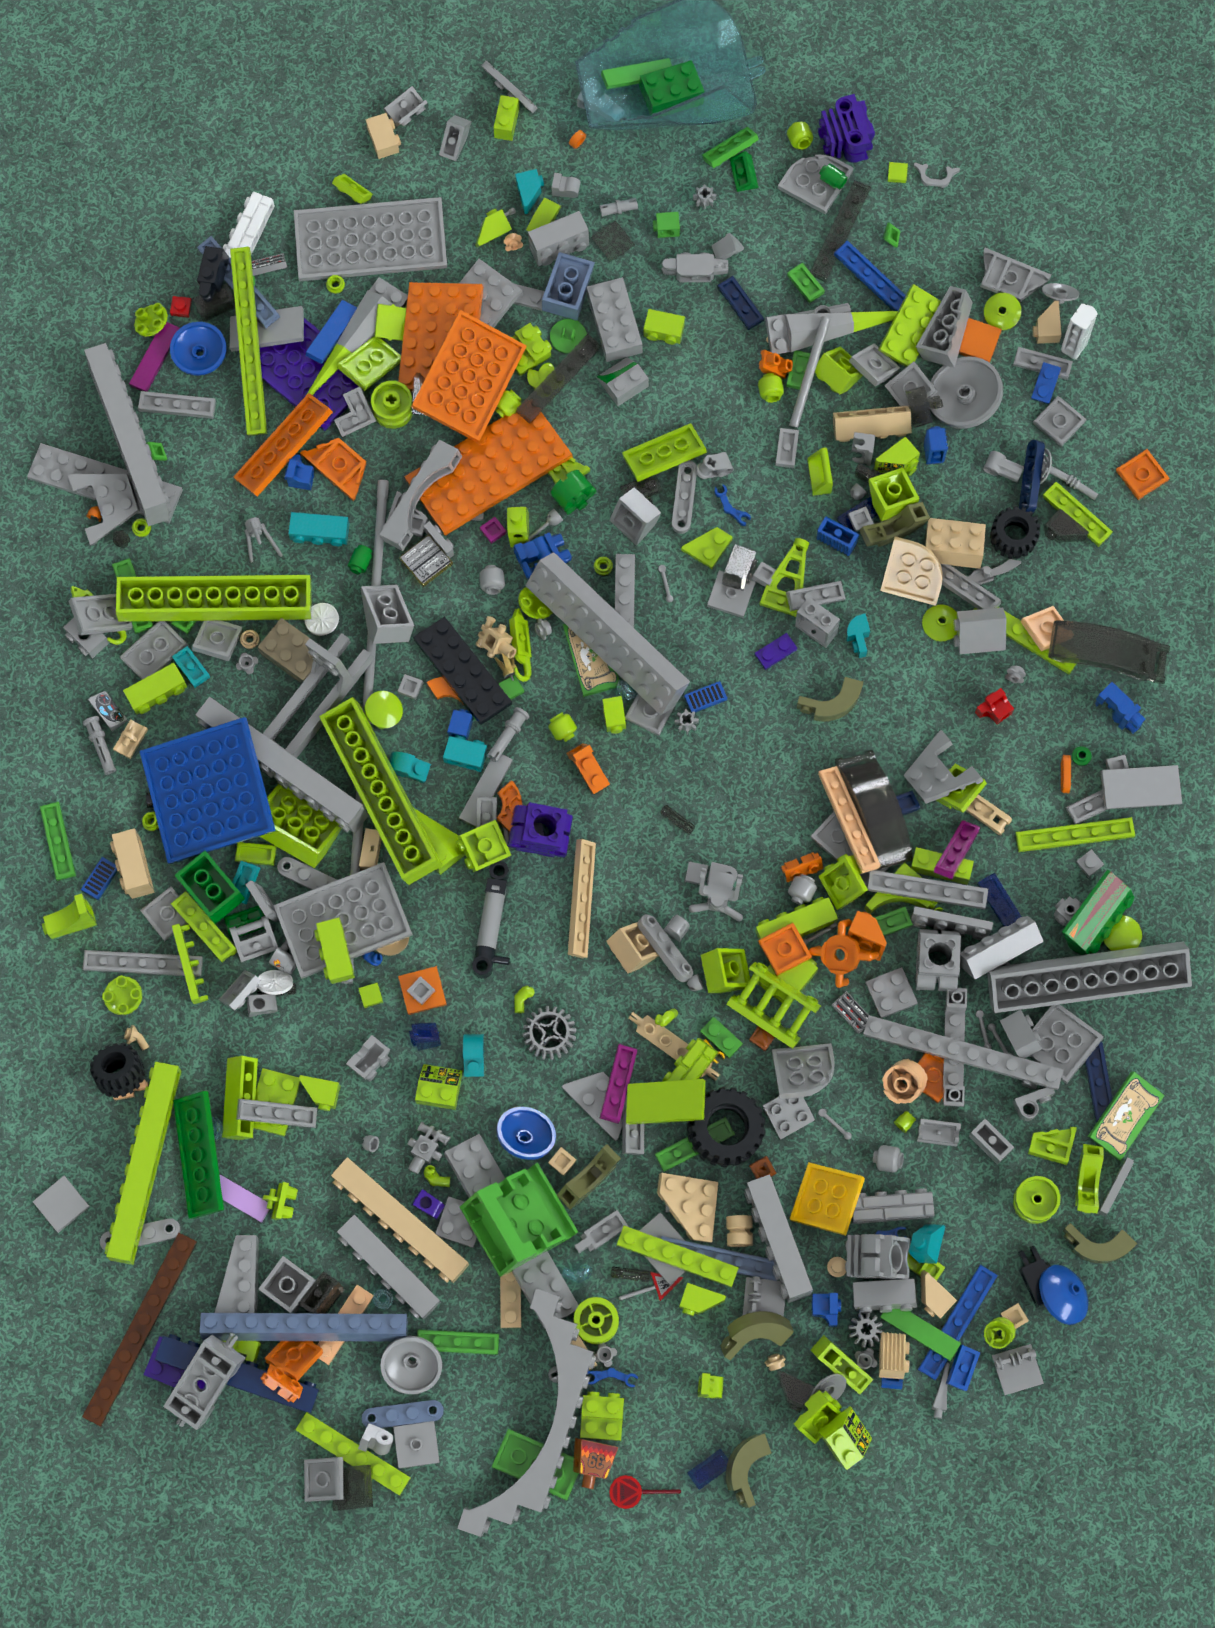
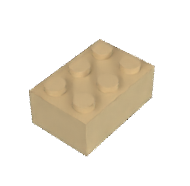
M930 518L926 528L925 547L932 551L940 564L980 569L984 553L986 524Z
M135 828L112 834L113 841L110 842L112 852L118 858L115 860L117 871L123 877L119 879L122 890L125 891V894H129L132 899L155 893L142 841Z

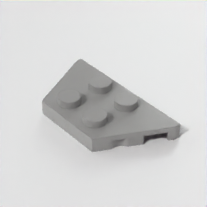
M984 248L983 251L984 273H986L994 253H997L988 248ZM1012 259L998 293H1009L1016 297L1019 302H1022L1048 282L1051 274Z
M600 1072L564 1084L562 1089L616 1142L622 1129V1115L619 1124L599 1118L609 1077L604 1072ZM626 1095V1099H625V1103H624V1107H623L622 1114L626 1113V1109H627V1095Z

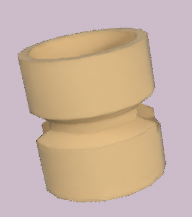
M735 1215L726 1217V1228L730 1231L727 1234V1246H753V1233L750 1232V1229L753 1228L752 1216Z

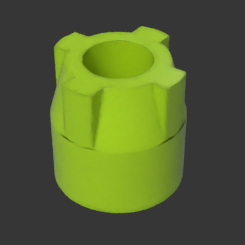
M905 1111L894 1121V1124L902 1132L906 1133L916 1119L908 1111Z

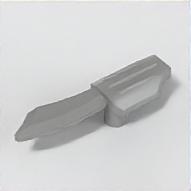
M1009 559L993 569L989 566H984L974 570L968 578L982 585L993 581L994 576L1014 569L1021 564V561Z

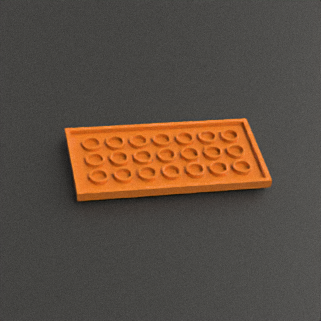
M531 399L523 404L516 414L508 417L505 415L488 425L478 443L467 438L454 446L460 451L462 458L453 473L435 481L426 489L419 500L444 536L549 473V471L554 470L557 466L567 462L570 458H573V455ZM420 467L404 476L409 486L412 478L419 473Z

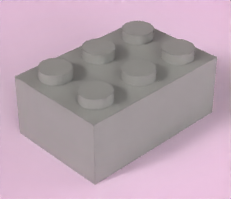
M580 211L528 232L529 248L538 267L551 264L553 260L557 259L559 252L570 255V253L575 251H583L589 246V229Z

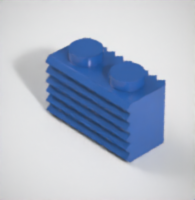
M935 426L926 431L924 440L926 464H937L945 461L948 450L945 428Z
M825 517L817 530L816 538L820 542L823 541L824 544L826 543L830 547L837 549V551L840 550V553L843 552L850 556L858 542L859 534Z

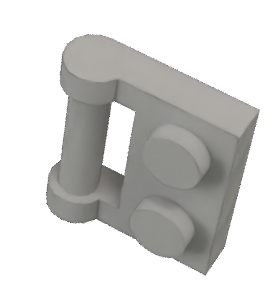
M266 916L237 928L235 926L229 928L241 962L275 951L278 948L269 919ZM265 927L266 932L240 941L238 935Z

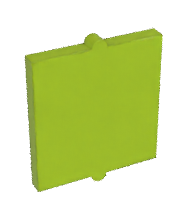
M377 304L374 337L385 338L388 341H403L406 308L396 307L394 304L391 306Z

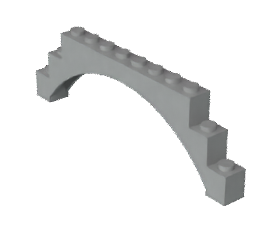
M536 1289L530 1309L536 1311L550 1338L558 1372L557 1407L547 1440L536 1460L513 1486L500 1496L473 1509L464 1508L457 1528L459 1530L481 1537L484 1533H488L491 1521H488L489 1517L511 1525L519 1519L521 1509L518 1508L519 1505L538 1512H543L544 1508L548 1509L551 1497L548 1494L550 1488H555L558 1479L555 1473L557 1468L561 1469L564 1457L561 1454L563 1448H568L571 1439L568 1433L570 1428L574 1429L577 1417L574 1414L576 1408H581L584 1399L581 1393L583 1388L587 1389L590 1377L587 1374L589 1368H594L597 1359L594 1356V1351L572 1344V1341H576L580 1329H577L578 1324L555 1317L556 1313H560L563 1304L560 1301L561 1296Z

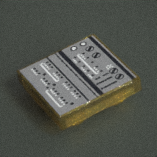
M427 535L399 557L400 561L423 587L453 565L451 559L430 535Z

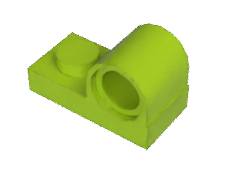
M702 1373L699 1376L698 1397L721 1399L724 1377L710 1376L711 1374Z

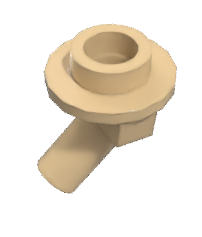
M134 1025L126 1029L124 1039L127 1040V1044L137 1041L142 1051L149 1047L142 1034L137 1031Z

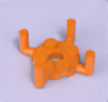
M851 919L840 921L838 923V934L830 937L824 942L822 947L815 946L809 949L812 956H821L822 963L825 964L831 973L836 974L835 985L837 988L849 984V979L844 978V974L855 970L860 960L872 961L879 957L877 951L870 953L861 952L858 941L845 935L846 927H850L852 924ZM838 949H842L845 953L843 960L838 959L836 955Z

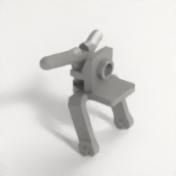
M702 867L699 893L702 896H708V902L690 905L689 911L691 913L705 910L717 911L727 914L736 921H742V914L727 906L728 900H738L743 875L738 874L735 891L732 890L735 875L718 871L710 872L708 886H706L707 868Z

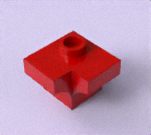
M1000 688L996 692L989 694L984 699L985 702L976 708L975 713L979 718H991L998 725L1012 715L1014 708L1008 701L1006 693Z

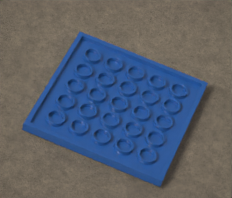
M239 718L140 751L168 864L198 856L203 851H214L276 831L247 718Z

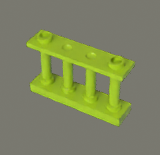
M754 962L749 967L754 974L741 995L737 996L734 994L726 1005L793 1049L801 1039L797 1036V1031L810 1011L816 1013L821 1008V1005L818 1004V1000L814 997H807L768 971L766 965ZM762 977L771 984L758 1005L753 1007L747 1003V998ZM778 988L786 993L787 996L774 1017L770 1018L764 1014V1009ZM795 999L804 1007L792 1026L786 1029L781 1025L780 1021Z

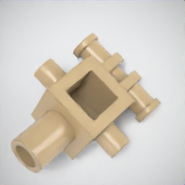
M487 616L486 623L481 626L483 631L478 633L479 639L475 645L487 649V656L490 658H494L495 654L502 653L508 658L514 657L516 649L510 645L513 637L505 632L507 627L500 624L498 628H492L496 619Z

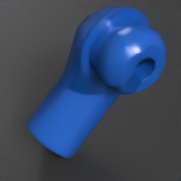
M374 951L363 955V959L373 966H378L383 960L382 955Z

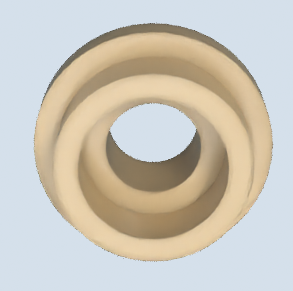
M246 630L240 637L242 646L247 649L255 648L260 641L258 633L254 630ZM252 637L253 641L247 642V638Z

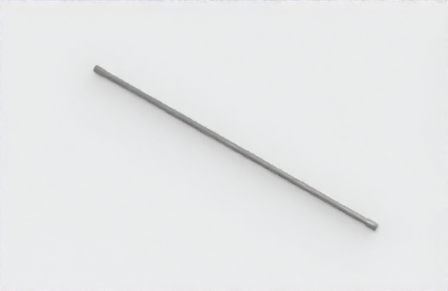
M378 480L377 511L371 586L381 585L384 541L380 536V531L386 519L389 481ZM369 633L367 634L366 651L372 654L374 660L365 670L362 703L364 714V705L368 697L373 694L376 644L372 643ZM356 790V799H355V800L358 801L359 803H361V804L364 806V808H365V805L363 804V802H362V800H361V798H360V796H359V794H358V792H357V790ZM363 824L355 834L353 833L350 875L360 872L359 863L362 851ZM351 959L352 968L354 972V959ZM353 979L342 981L341 983L353 984Z

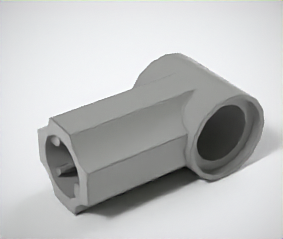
M997 451L990 452L983 467V470L990 475H1000L1016 483L1024 469V466L1006 459L1002 453Z

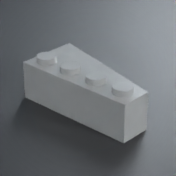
M950 286L916 346L923 360L955 368L973 304L965 289Z
M236 1235L215 1313H257L259 1238L257 1235Z

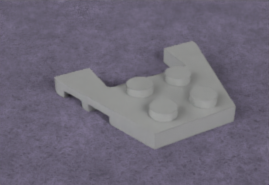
M128 474L68 475L74 492L93 487L103 522L85 528L91 546L98 543L97 541L110 534L113 529L122 525L140 511Z
M942 730L937 733L904 774L905 779L926 804L948 796L949 792L954 790H963L967 785L983 782L982 777L973 766L959 776L954 777L937 757L953 745Z

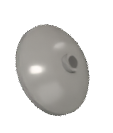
M405 1336L394 1340L384 1350L381 1357V1373L387 1384L394 1390L404 1394H419L432 1388L439 1380L442 1372V1358L438 1349L430 1341L417 1336ZM414 1357L416 1360L410 1361L409 1358Z

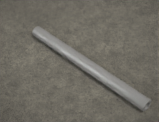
M821 317L789 426L795 428L799 426L831 319L828 317Z

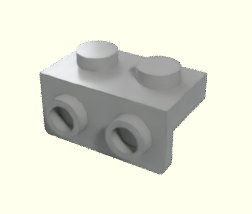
M411 86L383 108V110L390 119L392 118L396 127L400 124L405 126L412 120L410 116L414 113L419 115L426 109L424 105L428 102L426 100L423 101L413 86Z

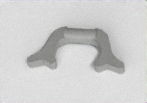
M914 163V168L918 170L921 182L925 186L945 188L949 185L952 177L960 172V168L952 169L947 166V177L945 179H931L925 174L928 164L920 165Z

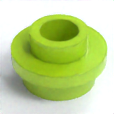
M338 275L330 276L326 282L328 291L334 294L342 292L345 287L344 279ZM334 283H338V284H339V286H337V287H333L332 285H333Z
M140 518L132 524V531L138 537H145L150 533L151 526L147 525L145 519ZM140 526H145L143 531L138 530Z
M599 557L595 560L594 570L597 574L605 576L611 573L613 563L609 558ZM605 564L607 568L601 569L600 565Z
M148 812L143 816L142 823L146 830L155 831L159 828L155 812Z

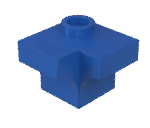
M295 454L289 460L288 469L285 472V480H287L288 486L311 490L315 475L313 466L303 464L301 456Z
M838 1293L812 1294V1316L824 1318L828 1323V1327H837L838 1312H841V1299H838Z

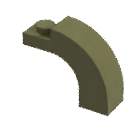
M923 502L907 505L896 516L880 523L863 526L859 531L867 547L873 545L880 547L892 543L895 537L904 538L922 527L930 517Z
M845 677L840 693L829 701H818L799 696L797 709H800L805 714L815 713L814 721L825 722L839 719L848 714L857 704L862 691L863 681Z
M608 1144L605 1145L576 1177L565 1184L557 1194L558 1198L571 1210L608 1177L616 1168V1164L621 1158Z
M1071 1223L1063 1230L1065 1233L1064 1238L1070 1244L1075 1243L1077 1245L1072 1252L1081 1259L1093 1263L1116 1261L1137 1245L1123 1229L1111 1241L1101 1244L1086 1239Z
M767 1311L752 1312L737 1318L727 1326L730 1335L724 1338L720 1346L724 1357L731 1361L740 1349L751 1340L765 1338L782 1346L794 1331L790 1320L777 1313Z
M758 1433L743 1440L734 1449L727 1463V1488L730 1491L737 1490L736 1499L745 1508L756 1505L748 1484V1471L757 1459L771 1454L765 1433Z

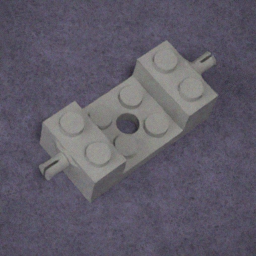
M230 1333L226 1342L221 1341L212 1334L203 1341L163 1406L179 1417L176 1421L177 1425L180 1423L179 1426L184 1427V1424L187 1423L198 1430L211 1415L215 1408L216 1400L229 1379L237 1373L245 1360V1357L233 1348L234 1343L238 1339L237 1335L234 1337V1333ZM203 1380L206 1384V1389H200L197 1381Z

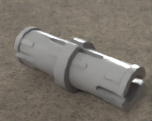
M636 197L622 201L615 200L616 202L599 205L602 217L616 213L620 215L622 212L638 209Z

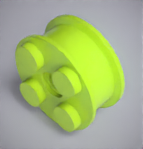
M592 1297L584 1300L577 1307L574 1313V1323L578 1324L577 1329H580L579 1337L590 1344H602L609 1341L616 1334L619 1326V1317L616 1308L610 1301L600 1297ZM596 1317L600 1319L598 1324L592 1322Z

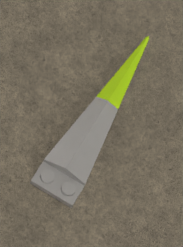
M379 277L370 290H367L308 393L313 395L338 370V363L375 335L377 304L389 306L394 304L396 307L403 308L407 303L408 295Z
M898 311L781 314L765 317L769 349L771 353L781 354L812 346L822 316L831 319L825 342L892 321Z

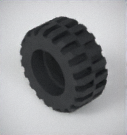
M722 1087L716 1091L711 1090L705 1095L704 1120L688 1121L687 1124L689 1143H692V1149L695 1153L698 1152L701 1155L700 1158L703 1161L706 1159L714 1166L716 1164L721 1165V1167H728V1165L737 1166L741 1162L747 1161L760 1147L766 1130L764 1129L766 1124L765 1118L762 1117L763 1111L761 1107H757L755 1104L757 1101L753 1097L750 1099L746 1096L748 1093L744 1091L738 1092L737 1088L725 1089V1087ZM717 1110H731L742 1119L745 1131L742 1139L736 1144L722 1145L710 1136L707 1129L708 1120Z

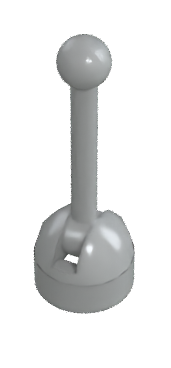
M552 509L547 514V522L529 536V541L549 524L555 526L563 521L555 509Z

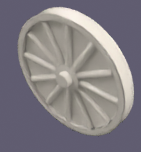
M318 603L311 607V619L304 621L309 632L314 635L323 636L335 630L339 622V615L332 605Z
M269 970L263 972L258 977L261 980L258 983V988L267 994H283L293 986L292 976L281 970Z

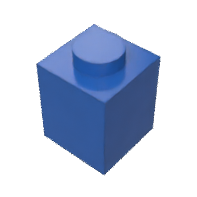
M459 709V711L453 710L447 731L448 736L454 737L459 735L468 740L473 715L464 709Z

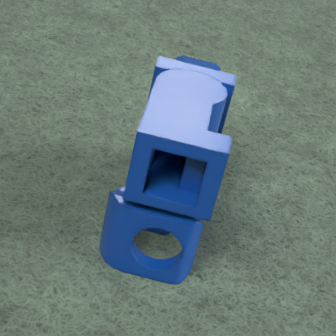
M549 532L524 544L518 543L514 545V554L527 580H529L538 563H535L533 568H530L528 564L541 560L553 552L565 563L571 561L572 556L568 549L561 552L557 549V547L564 545L561 534L551 536Z
M1113 682L1096 698V707L1106 702L1109 704L1107 707L1113 709L1112 719L1119 724L1118 727L1121 730L1126 727L1134 734L1145 721V718L1139 713L1141 707L1138 704L1134 706L1133 701Z

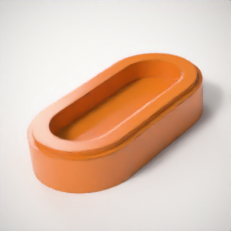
M1063 755L1061 758V792L1070 793L1071 756Z

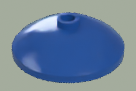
M192 322L184 325L174 334L170 343V354L174 364L181 371L190 375H205L214 371L222 364L227 351L226 341L221 331L214 325L206 322ZM198 352H203L201 356L197 355Z
M515 1107L509 1109L500 1117L497 1124V1137L502 1147L510 1154L521 1159L534 1160L544 1157L552 1150L556 1141V1131L550 1119L542 1112L533 1108Z
M1053 1265L1045 1269L1040 1277L1039 1288L1041 1298L1047 1310L1061 1323L1074 1325L1081 1322L1088 1311V1295L1081 1279L1072 1270L1062 1265Z

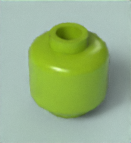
M795 122L787 130V137L795 149L803 150L811 145L814 136L806 122Z
M767 373L758 381L760 397L769 403L780 400L784 394L781 377L773 373Z
M505 390L495 411L501 417L516 414L522 407L520 402L522 399L513 390Z
M561 712L550 719L551 723L548 725V728L557 741L564 739L566 742L575 736L574 732L577 730V726L569 714Z

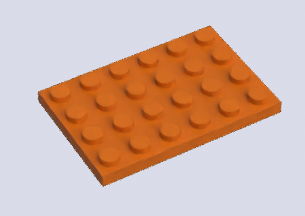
M409 282L398 382L405 384L411 392H419L458 312L462 310L480 320L484 288L482 284Z
M460 310L411 408L478 443L527 346Z

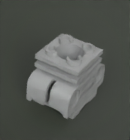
M919 929L916 959V990L934 991L935 983H938V991L957 989L961 947L959 931L941 930L940 934H938L937 930ZM941 952L948 959V963L940 966L931 962L928 954Z
M881 1234L848 1235V1240L846 1241L847 1261L845 1263L847 1276L863 1279H909L907 1256L910 1248V1238Z

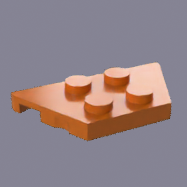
M336 438L329 443L317 445V448L300 452V455L346 496L352 501L356 499L367 463L340 438Z

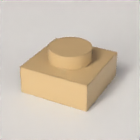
M561 1147L548 1164L565 1176L577 1160Z
M1019 1303L1001 1313L1002 1317L1009 1319L1014 1324L1015 1329L1029 1321Z

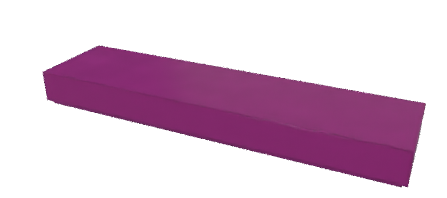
M166 322L164 328L154 336L129 383L131 387L148 392L170 351L171 340L180 329L179 327Z
M964 820L961 821L936 864L934 873L953 879L980 831L979 826Z
M618 1044L600 1119L619 1124L627 1095V1086L630 1083L638 1049Z

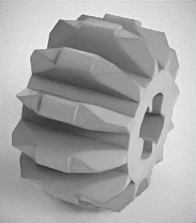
M859 1313V1321L855 1318L851 1320L856 1326L850 1325L848 1327L849 1330L855 1331L849 1337L857 1336L854 1342L856 1345L862 1340V1348L866 1347V1341H868L870 1347H873L874 1342L872 1339L879 1342L880 1338L876 1334L881 1335L883 1332L877 1329L883 1325L882 1322L875 1324L874 1322L878 1317L875 1315L870 1320V1313H866L865 1319ZM863 1325H867L866 1328L868 1326L871 1328L869 1335L862 1334Z

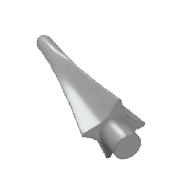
M948 1362L944 1366L942 1379L931 1408L935 1410L933 1417L937 1419H942V1413L947 1410L946 1381L950 1367Z

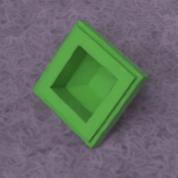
M887 223L882 238L897 248L900 230L891 223Z
M146 443L149 445L152 460H167L162 443Z

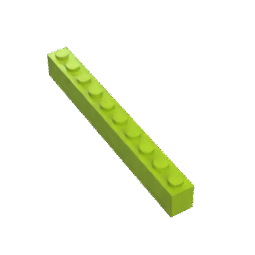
M155 1062L154 1067L150 1069L149 1087L146 1086L144 1092L145 1104L141 1106L139 1117H141L140 1124L136 1125L134 1132L136 1137L135 1144H132L130 1147V1164L127 1163L125 1167L126 1180L120 1187L121 1200L120 1203L117 1202L116 1219L110 1227L111 1239L105 1246V1254H107L106 1257L110 1261L134 1265L174 1104L173 1100H175L181 1076L179 1066Z

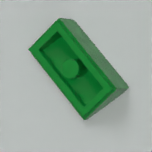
M744 151L729 158L737 192L759 188L752 156Z
M259 905L224 917L231 939L233 938L229 928L234 926L237 928L262 919L261 917L265 916ZM261 927L238 936L241 937L249 933L264 929L265 927Z

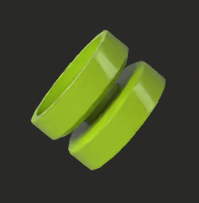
M386 381L374 389L371 395V406L373 414L380 425L386 428L397 429L403 427L411 420L414 409L411 408L413 399L410 390L405 384L398 381Z
M1033 1176L1027 1178L1018 1186L1013 1195V1206L1016 1214L1022 1220L1031 1224H1040L1049 1220L1057 1212L1061 1196L1058 1187L1053 1181L1046 1177ZM1034 1198H1035V1199L1039 1198V1199H1040V1202H1039V1203L1035 1202V1201H1034Z

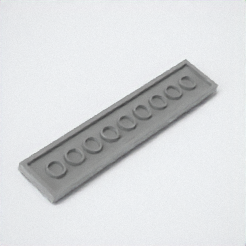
M480 1134L444 1152L447 1161L469 1198L478 1190L495 1182L498 1184L505 1179ZM548 1251L512 1271L530 1305L535 1290L540 1289L561 1296L560 1301L563 1304L560 1313H556L555 1317L563 1319L574 1313L579 1306Z

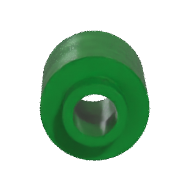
M831 163L824 165L819 172L821 175L820 180L834 189H842L848 179L843 171Z
M358 545L354 549L348 563L352 573L360 575L366 572L372 558V550L370 548Z

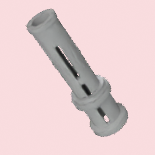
M515 707L513 715L505 722V729L487 754L491 761H498L513 736L521 731L520 727L524 721L529 719V714L523 709Z
M93 716L84 720L83 725L87 727L89 740L94 743L104 774L109 775L116 772V768L104 739L106 734L101 729L99 716Z

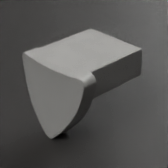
M731 233L726 234L724 238L711 245L716 259L723 260L740 253L744 249L739 240Z

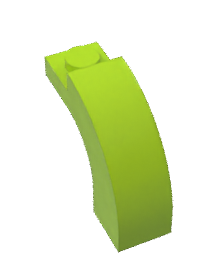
M1083 1144L1075 1195L1077 1211L1098 1213L1099 1180L1104 1159L1103 1147Z

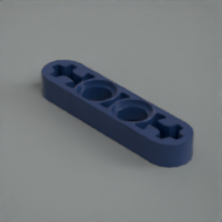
M1033 439L1028 443L1019 501V509L1022 510V507H1024L1026 512L1031 511L1034 513L1037 508L1045 445L1042 441Z

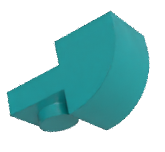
M866 613L854 617L849 623L846 633V642L853 641V651L858 653L859 658L866 657L867 655L864 638L869 637L870 628Z
M392 752L389 758V762L396 775L408 777L421 783L426 781L431 766L430 763L419 760L414 755L404 752Z
M464 1034L463 1036L464 1077L484 1076V1034Z

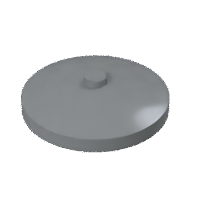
M977 357L957 358L955 368L943 365L933 376L931 383L938 392L928 399V403L934 416L946 426L958 429L975 427L988 420L1000 406L1003 397V383L998 371L988 361Z

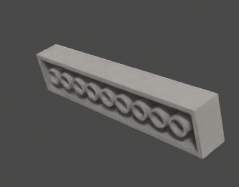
M106 343L85 349L84 352L89 371L147 525L151 526L170 520L168 513L171 512L167 493L164 492L161 477L158 476L155 461L152 460L149 445L146 444L144 432L139 426L137 414L133 410V404L130 396L127 394L125 382L121 378L118 364L116 365L112 349L108 350Z
M554 552L539 560L525 586L660 715L675 707L690 681Z
M211 697L206 700L195 714L199 720L198 724L202 726V730L239 719L238 716ZM249 725L258 764L262 772L269 778L274 776L278 780L277 783L285 789L289 787L300 800L304 798L314 810L320 809L324 813V817L331 822L335 820L342 830L347 833L350 830L355 834L369 816L364 806Z
M1184 941L999 966L987 973L990 1006L994 1013L1192 986L1190 953Z

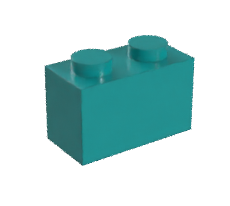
M459 735L449 736L443 756L444 763L482 772L488 751L487 745H484L485 743L479 740L467 741L466 738Z

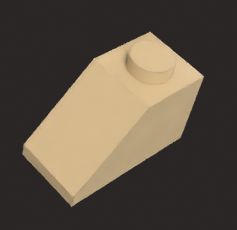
M1054 301L1037 319L1036 326H1033V337H1036L1037 344L1060 342L1059 301Z
M923 1270L921 1272V1302L926 1306L924 1310L930 1316L934 1317L936 1315L941 1319L957 1300L928 1272Z

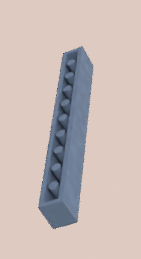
M201 1313L200 1335L202 1341L212 1334L221 1341H227L230 1333H234V1337L238 1336L236 1341L393 1342L398 1338L407 1336L408 1319L407 1314Z

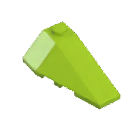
M414 808L443 865L436 869L441 875L465 856V852H461L456 843L459 840L457 837L459 835Z

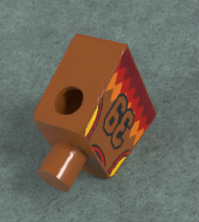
M575 1438L573 1471L584 1474L581 1487L594 1489L596 1477L603 1479L608 1477L618 1447Z

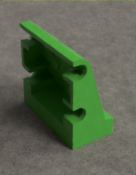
M538 1163L527 1170L523 1169L506 1177L498 1184L495 1182L478 1190L460 1206L462 1213L500 1277L512 1272L517 1267L565 1242L578 1233Z

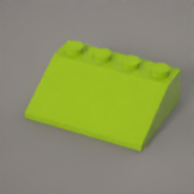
M278 784L267 797L276 831L259 837L315 868L328 852L340 833L341 828L335 820L331 822L324 817V813L320 809L316 811L311 808L304 798L302 800L297 798L289 787L285 789Z

